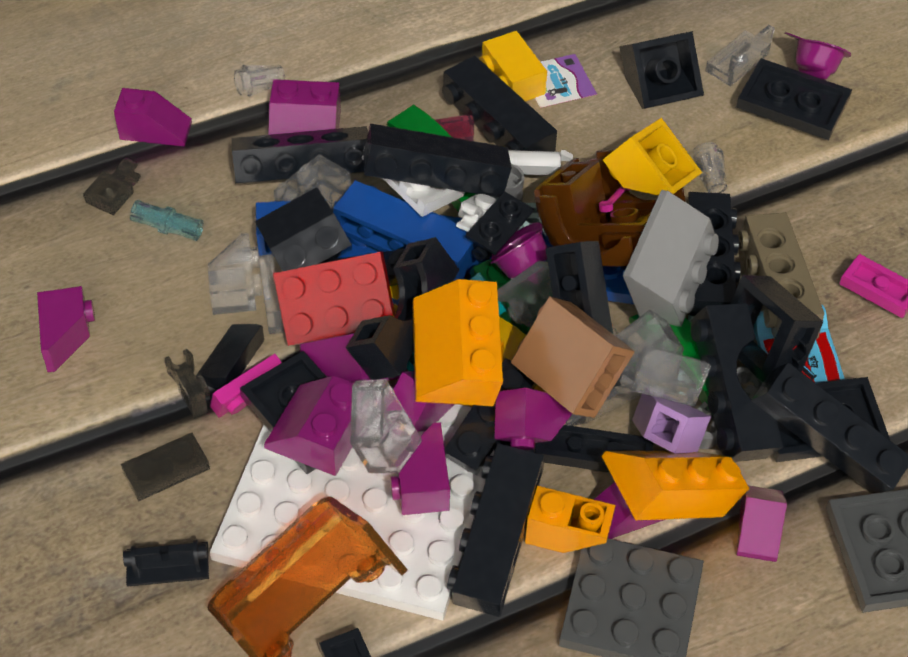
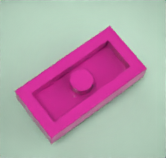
M859 254L844 272L839 284L903 319L908 312V279Z
M273 354L215 391L212 395L210 407L218 418L228 412L231 415L236 414L245 408L247 403L241 397L240 388L282 363L276 354Z

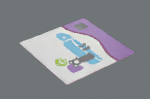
M576 54L541 61L547 70L545 94L535 98L540 108L597 95Z

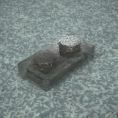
M193 433L121 464L123 474L138 502L210 469L209 461Z

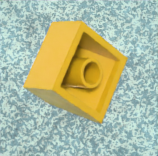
M662 117L630 137L603 159L611 176L618 180L623 188L658 196L661 190L669 191L672 194L676 193L703 173Z

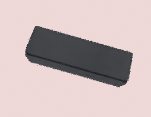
M232 324L195 376V381L218 390L239 377L264 342L263 326L259 324Z

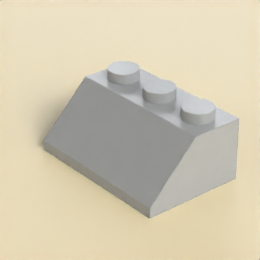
M661 190L623 277L640 320L681 327L686 314L690 313L694 307L695 293L699 284L705 281L707 264L711 255H715L717 252L719 239L718 235L714 233L709 217L666 190Z

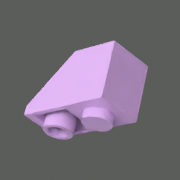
M645 386L632 421L644 438L678 454L698 452L711 416L651 386Z

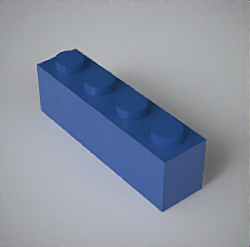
M355 180L333 207V213L347 237L381 252L405 249L409 243L436 237L460 269L454 281L463 279L476 261L472 254L474 242L465 238L468 232L456 227L457 223L447 220L434 212L422 217L404 199H398L384 193L374 186H368Z

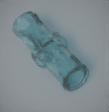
M136 200L131 208L130 213L136 214L130 216L131 221L157 228L160 233L167 235L170 232L193 241H197L202 234L203 228L198 227L204 225L202 219L177 213L175 208L169 206L161 208L141 200Z

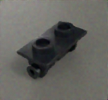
M504 192L465 235V238L474 242L473 256L477 260L483 261L484 259H490L492 254L496 255L535 209L509 193Z
M193 540V543L143 548H137L136 545L131 546V549L123 551L127 587L209 579L208 542Z

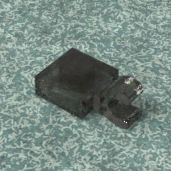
M125 158L120 162L113 174L103 171L83 193L85 202L114 216L134 193L132 186L141 177L139 173L133 171L138 166L137 162Z
M188 349L183 350L185 360L183 364H173L168 356L165 358V366L168 375L177 383L179 393L195 419L208 413L205 398L210 396V392L203 376L196 377L193 373L195 370L193 354Z

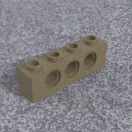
M787 212L745 215L743 230L738 231L739 250L744 251L746 255L747 274L771 276L823 320L825 313ZM763 305L766 328H771L775 339L782 320Z

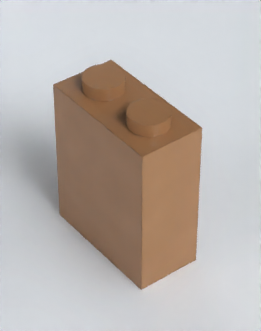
M549 296L546 303L539 309L537 318L528 334L519 343L518 351L511 363L572 414L595 418L635 351L572 302Z

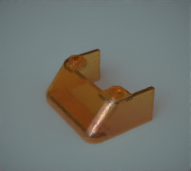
M328 496L320 499L308 508L220 588L209 601L207 608L249 657H291L294 641L289 635L350 578L356 583H369L376 580L384 572L386 565L401 576L408 569L368 521L335 498Z

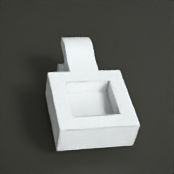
M476 194L463 201L458 216L463 219L457 222L456 227L469 232L496 202V199L489 195Z

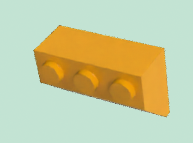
M457 279L415 297L412 302L415 402L494 406L503 384L497 282Z
M605 451L602 455L635 521L724 517L750 489L741 474L740 468L733 461L732 457L704 452L675 454L671 451Z

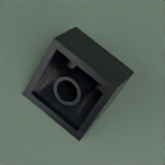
M693 31L619 46L625 78L642 109L704 95Z
M318 187L254 221L282 271L327 263L352 250V244Z

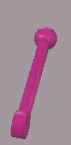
M621 185L608 200L599 202V211H612L613 204L625 191L631 189L623 188Z

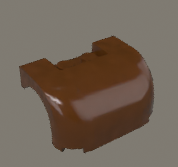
M613 150L596 151L597 158L584 162H579V158H574L535 188L534 194L539 222L542 224V231L552 247L576 242L599 241L603 266L628 265L656 203V200H642L629 191H625L613 204L612 211H599V202L608 200L621 186L619 181L611 176L607 165L603 161ZM682 187L674 195L685 202L684 189Z

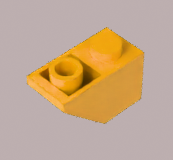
M537 486L527 518L525 543L561 553L605 544L616 505Z

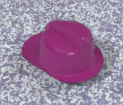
M788 32L784 33L798 40L796 65L800 72L825 80L837 71L843 58L851 57L849 51L839 46L803 39Z
M536 222L518 230L496 255L492 254L491 264L495 263L512 280L525 275L531 280L536 279L538 276L537 268L547 260L545 249L547 247L542 236V224Z

